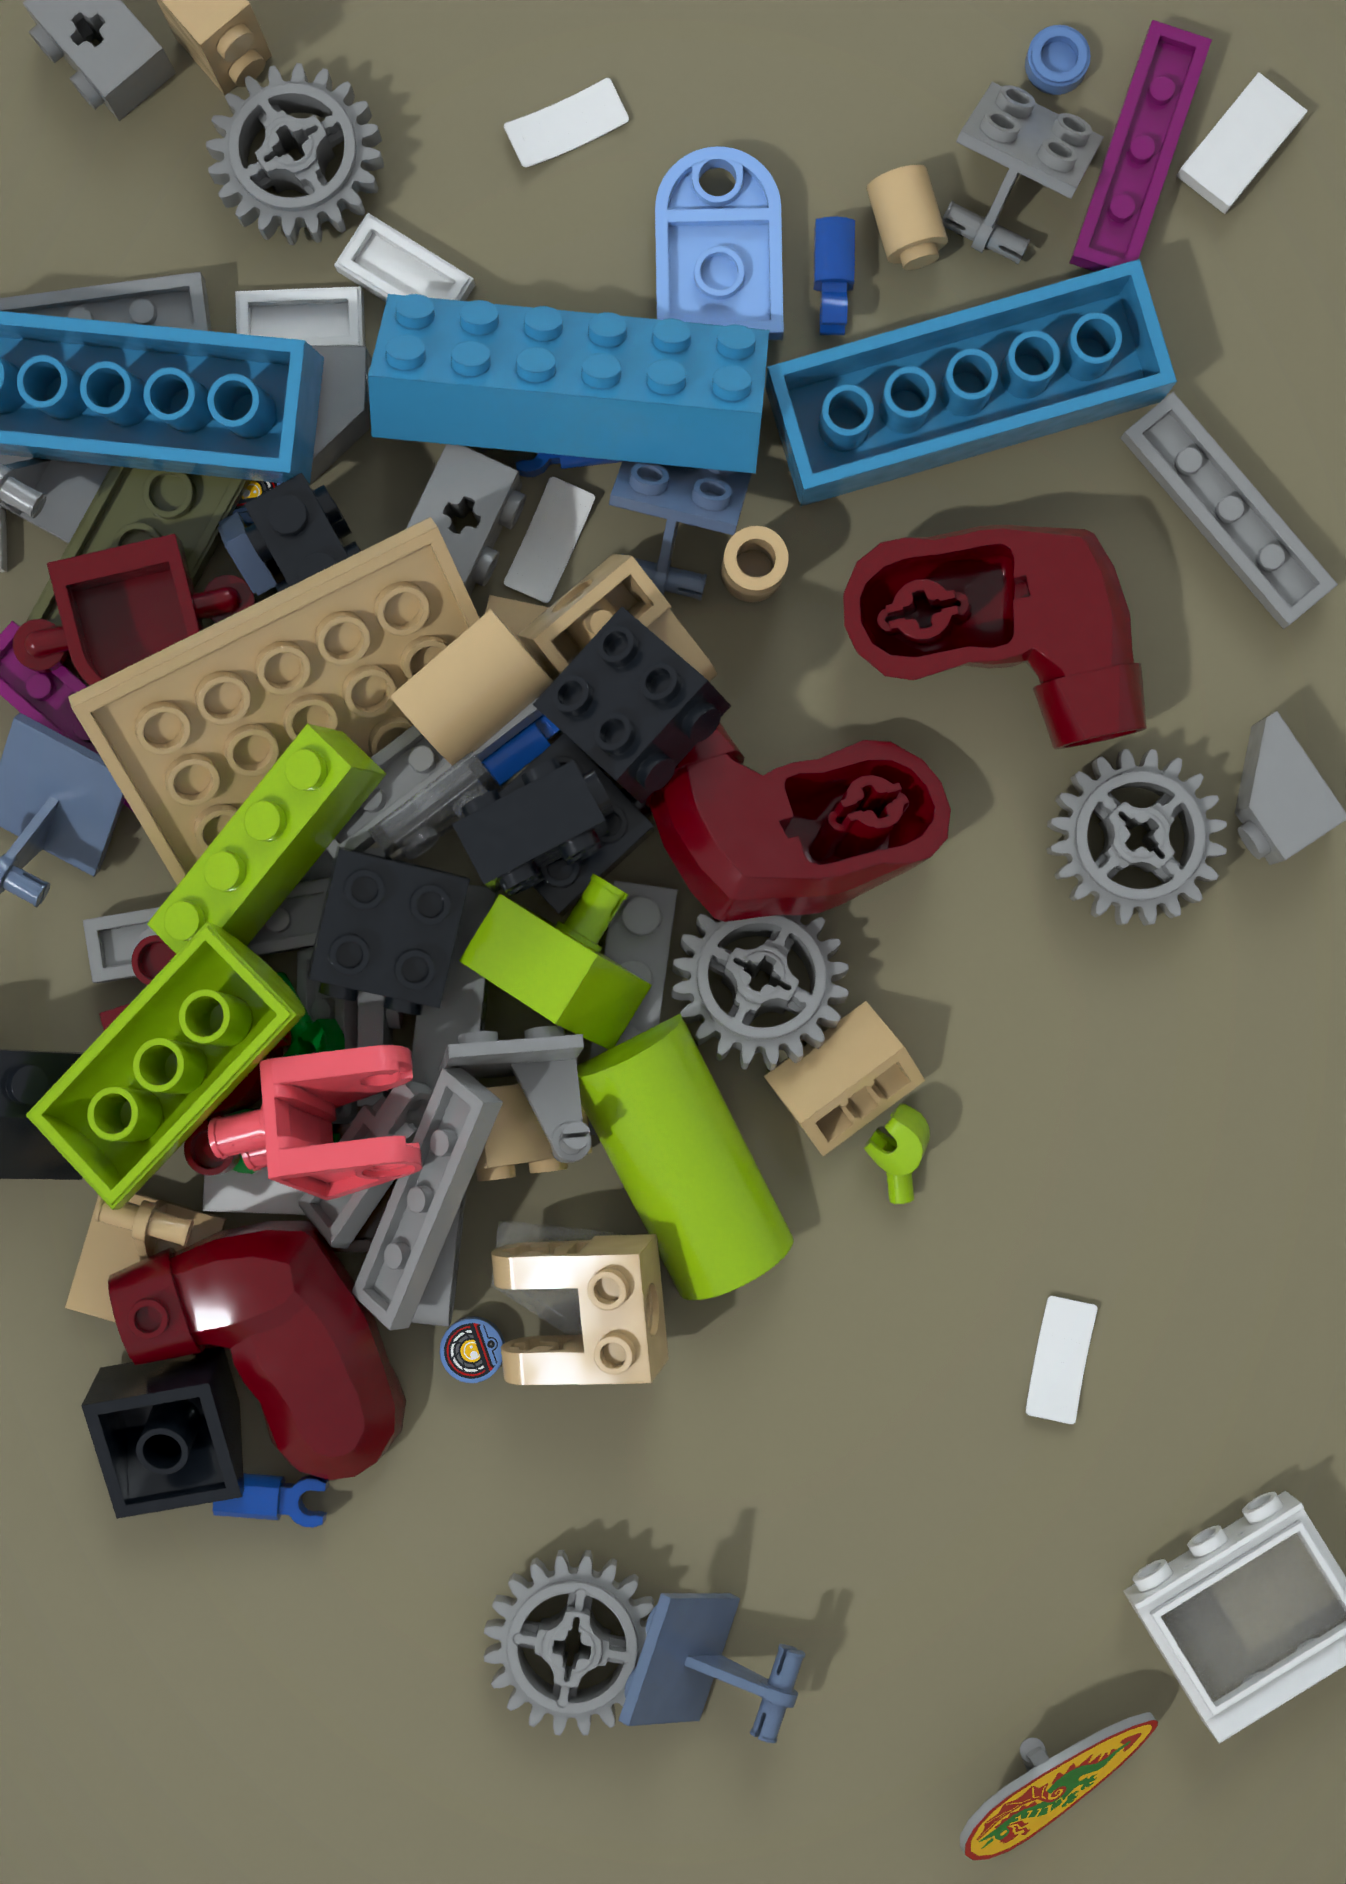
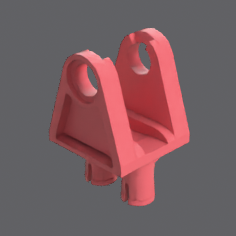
M375 1045L262 1060L259 1062L262 1091L261 1108L225 1117H213L208 1125L209 1144L217 1158L227 1159L233 1155L241 1154L249 1170L258 1171L267 1167L268 1179L324 1200L340 1198L414 1174L423 1167L419 1142L406 1143L405 1136H383L333 1142L332 1122L337 1119L336 1108L412 1081V1052L409 1048L399 1045Z

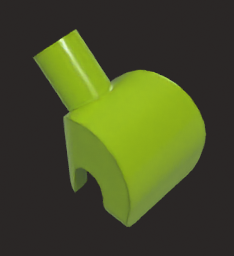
M900 1103L890 1114L891 1118L885 1125V1129L894 1138L887 1136L877 1128L863 1148L874 1162L886 1171L889 1202L893 1204H905L914 1201L912 1172L919 1166L930 1139L929 1125L923 1115L916 1109Z

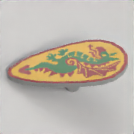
M1151 1712L1129 1717L1092 1734L1049 1758L1046 1748L1040 1739L1028 1738L1024 1740L1020 1746V1755L1027 1772L999 1790L972 1815L960 1834L961 1850L972 1860H986L1004 1854L1029 1840L1116 1771L1155 1731L1158 1721Z

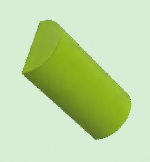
M206 922L31 1108L26 1116L112 1210L121 1209L305 1015V1009L285 981L256 953L229 932L215 924Z
M681 1014L577 1065L581 1105L647 1233L657 1235L659 1256L683 1299L704 1300L731 1292L760 1277L787 1255L794 1242L793 1236Z

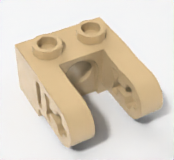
M612 554L517 635L554 681L622 606L709 682L717 676V672L710 660L670 610L672 606L631 555Z
M656 1234L594 1236L591 1240L523 1242L501 1246L491 1252L494 1285L497 1288H578L582 1335L529 1336L510 1340L501 1346L504 1380L507 1383L516 1385L652 1383L669 1360Z

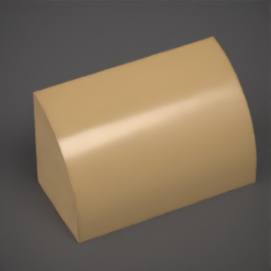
M490 609L395 691L390 698L428 742L456 768L539 697L552 684L553 680Z
M867 1001L840 1019L836 1028H828L824 1031L825 1041L819 1049L807 1044L803 1047V1057L800 1062L794 1063L788 1058L764 1076L822 1156L836 1148L925 1081L904 1045Z

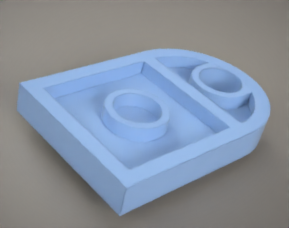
M707 147L685 155L668 170L662 179L655 201L657 319L674 318L684 322L723 326L737 324L748 328L769 330V340H783L781 199L772 175L756 158L734 148ZM713 168L727 170L735 179L734 188L723 196H713L706 193L699 183L701 176L706 171Z

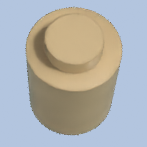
M924 165L903 166L883 173L873 179L866 189L888 262L893 264L902 263L904 270H915L937 261L940 257L938 251L948 243V238L927 167Z
M749 526L736 532L726 545L721 565L722 581L728 592L735 598L745 602H760L771 597L780 587L788 567L789 555L785 542L775 531L763 526Z

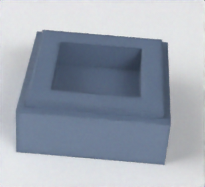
M237 511L219 521L220 526L218 530L224 546L253 593L256 592L259 596L275 587L277 584L275 577L267 563L262 562L244 530L247 526L239 512Z

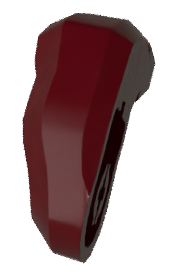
M986 525L931 537H905L881 542L856 562L843 593L844 626L856 652L884 676L917 680L961 666L990 669L1013 667L1026 662L1040 681V684L1035 686L1033 690L1054 749H1065L1097 743L1147 729L1142 667L1140 663H1134L1130 612L1115 567L1094 533L1086 529Z
M719 723L711 736L698 742L676 766L670 781L661 789L652 792L645 800L646 805L652 810L664 848L690 892L715 919L724 922L773 915L816 914L844 904L931 858L948 839L951 808L939 778L924 760L891 741L862 740L822 758L793 762L775 768L765 775H761L743 765L745 757L721 723Z
M265 1221L222 1230L177 1252L171 1247L109 1276L108 1289L113 1315L121 1340L133 1363L141 1365L204 1352L205 1344L230 1348L233 1363L239 1375L261 1404L271 1442L288 1463L299 1472L328 1480L355 1477L377 1463L402 1431L406 1398L399 1378L389 1363L375 1317L355 1298L352 1293L355 1285L354 1280L328 1242L311 1222Z

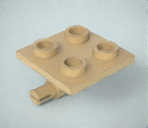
M136 1193L123 1208L112 1210L98 1195L65 1308L115 1322L108 1289L110 1275L170 1247L174 1248L177 1252L222 1231L227 1219Z

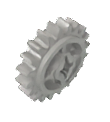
M296 63L290 81H283L280 72L273 65L269 67V85L266 87H261L251 76L245 77L246 88L250 94L246 100L231 93L225 95L234 115L232 117L213 115L211 119L217 132L224 138L206 141V148L211 157L220 161L210 166L208 171L215 184L224 185L218 192V195L225 207L229 208L238 205L235 215L243 227L252 224L258 218V229L262 237L269 240L276 232L278 226H282L289 245H295L299 237L300 228L307 227L316 243L322 242L323 222L329 221L336 230L343 233L346 231L345 222L341 214L344 209H349L351 212L361 216L365 214L366 211L357 193L362 191L373 194L379 190L375 177L368 170L374 171L384 168L381 152L371 148L378 145L382 138L377 125L367 124L372 117L368 103L360 101L352 104L355 94L348 81L340 84L332 91V80L329 71L323 68L316 75L314 81L309 83L302 63ZM310 113L320 116L325 120L320 122L314 115L308 118H295L287 114ZM264 127V142L255 152L258 162L248 166L250 147L256 135ZM344 141V154L341 165L334 177L327 182L325 170L328 163L335 157L332 148ZM295 148L304 155L296 161L287 154ZM272 186L277 193L284 190H296L304 193L306 196L294 198L281 197L265 190Z
M1123 749L1117 755L1116 770L1101 756L1092 762L1096 780H1092L1088 775L1080 771L1070 778L1074 788L1079 792L1078 797L1069 793H1061L1056 797V803L1068 812V817H1056L1047 822L1048 828L1064 835L1063 841H1059L1047 848V854L1067 857L1068 863L1061 867L1054 876L1056 880L1067 879L1072 876L1077 878L1078 884L1073 888L1069 897L1072 901L1081 899L1090 893L1094 895L1095 898L1091 907L1092 916H1101L1112 904L1115 906L1116 925L1127 924L1134 908L1137 909L1138 916L1144 926L1155 924L1157 905L1160 906L1161 910L1170 919L1181 915L1178 895L1191 903H1197L1203 899L1199 888L1194 883L1195 879L1203 882L1217 880L1219 875L1212 867L1205 863L1206 858H1216L1225 855L1227 849L1217 843H1212L1209 840V835L1226 828L1227 823L1219 819H1207L1206 811L1215 806L1219 798L1217 795L1206 796L1201 799L1196 797L1195 791L1199 788L1204 778L1201 773L1183 782L1179 780L1178 776L1182 767V759L1177 757L1169 762L1163 770H1159L1156 750L1150 749L1143 755L1139 766H1136L1130 750ZM1133 787L1152 791L1161 797L1148 808L1133 807L1126 801L1121 804L1110 792L1121 788ZM1092 812L1100 819L1098 824L1103 830L1105 839L1103 850L1095 861L1091 856L1087 840L1088 824ZM1177 815L1184 832V849L1180 862L1173 857L1175 851L1169 841L1170 825ZM1141 825L1147 831V834L1142 839L1146 848L1139 847L1131 851L1125 844L1131 835L1127 828L1132 829ZM1132 866L1140 868L1146 873L1152 872L1162 883L1154 888L1133 889L1122 886L1111 879L1120 870Z
M700 914L697 917L696 927L703 938L689 934L682 936L680 947L692 958L674 959L672 972L688 980L675 984L672 987L671 993L673 999L689 1000L692 1002L680 1014L686 1024L701 1021L702 1025H700L694 1040L697 1046L715 1037L719 1040L716 1060H723L731 1049L735 1048L740 1051L741 1069L747 1070L754 1054L761 1053L767 1068L774 1070L779 1058V1050H784L794 1063H798L803 1057V1047L800 1040H805L809 1045L818 1049L823 1045L825 1037L817 1024L836 1028L841 1016L828 1004L837 1005L845 1003L849 991L832 982L845 977L849 967L846 963L830 962L828 960L838 951L841 942L839 939H828L823 942L817 939L825 923L822 917L811 921L808 925L800 922L802 915H773L728 922L719 920V923L714 922L704 914ZM745 937H769V940L767 939L763 945L755 949L744 950L736 947L731 952L724 948L735 940ZM791 949L800 957L807 969L810 979V993L798 987L799 980L792 975L788 968L787 955ZM708 969L723 976L721 982L729 988L733 996V1006L728 1015L719 1007L712 995L708 980ZM759 971H763L770 975L768 984L764 985L760 992L749 987L751 978H755ZM787 1010L797 1015L790 1021L774 1027L761 1028L750 1026L756 1017L768 1012L784 1014Z
M558 1550L555 1570L549 1571L539 1558L532 1559L530 1565L532 1582L527 1581L519 1574L513 1573L509 1578L508 1584L516 1598L496 1595L492 1607L505 1619L488 1620L484 1629V1634L488 1637L501 1641V1643H495L486 1648L483 1656L484 1662L492 1664L501 1663L504 1665L493 1676L492 1687L503 1688L513 1685L515 1688L509 1697L507 1708L512 1711L522 1706L525 1702L532 1704L529 1716V1725L532 1727L536 1726L546 1713L552 1714L554 1718V1733L559 1736L564 1731L568 1718H575L577 1720L578 1728L583 1736L589 1734L593 1714H598L609 1728L615 1726L616 1713L614 1704L619 1703L622 1707L626 1699L624 1694L625 1685L629 1675L637 1666L647 1636V1621L641 1618L647 1616L654 1608L652 1596L640 1597L635 1600L631 1598L638 1586L639 1577L636 1574L626 1577L620 1583L614 1580L617 1568L616 1559H610L599 1572L593 1570L591 1550H585L578 1567H571L565 1551ZM569 1594L567 1604L560 1613L550 1618H542L540 1622L526 1620L540 1603L557 1595ZM593 1598L601 1601L616 1615L623 1628L625 1637L611 1635V1630L603 1627L596 1620L592 1611ZM578 1617L580 1619L578 1632H581V1645L578 1653L574 1654L572 1666H568V1652L565 1651V1639L568 1635V1630H572L574 1618ZM522 1647L535 1649V1654L542 1656L550 1665L554 1674V1685L546 1682L535 1673L529 1665ZM607 1662L619 1663L616 1670L601 1683L589 1688L578 1689L581 1678L588 1671L597 1666H606Z

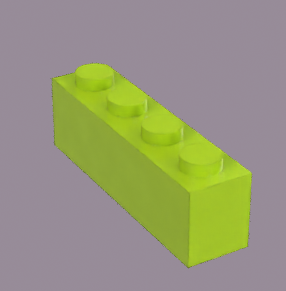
M307 723L149 920L147 925L175 954L186 945L206 922L219 926L247 946L387 774L343 731Z

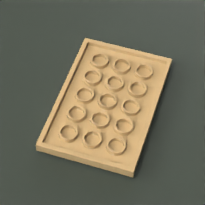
M429 517L68 696L72 710L178 885L307 723L343 731L370 758L413 726L412 722L390 696L479 619V616L437 525ZM481 761L479 764H477L475 767H473L472 769H474V768H476V767L482 765V764H483L482 761Z

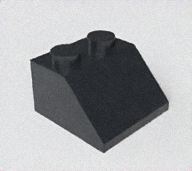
M0 1049V1179L82 1180L83 1177L26 1116L31 1108L83 1054L82 1052Z
M224 1347L204 1349L202 1353L141 1365L129 1362L99 1369L81 1406L117 1519L243 1496L244 1473L240 1401Z

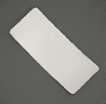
M605 78L558 103L516 120L506 122L504 129L523 167H530L569 152L627 123L629 116L611 79Z
M549 478L530 526L504 579V584L507 587L544 603L550 601L595 500V495L559 478Z
M1056 1296L1048 1297L1026 1405L1027 1415L1066 1424H1074L1076 1422L1084 1369L1098 1310L1096 1305Z

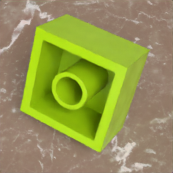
M593 873L589 884L565 923L558 921L554 924L508 897L499 894L459 961L554 1024L575 1034H583V1038L608 1050L615 1047L652 986L600 953L602 947L597 944L624 900L626 901L629 895Z

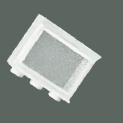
M1286 1491L1279 1495L1276 1492H1268L1253 1499L1242 1509L1244 1514L1242 1518L1224 1529L1216 1525L1201 1531L1188 1542L1187 1546L1190 1550L1169 1563L1165 1559H1160L1146 1565L1133 1576L1132 1580L1135 1584L1123 1591L1201 1720L1219 1744L1346 1666V1577L1305 1512L1302 1503Z

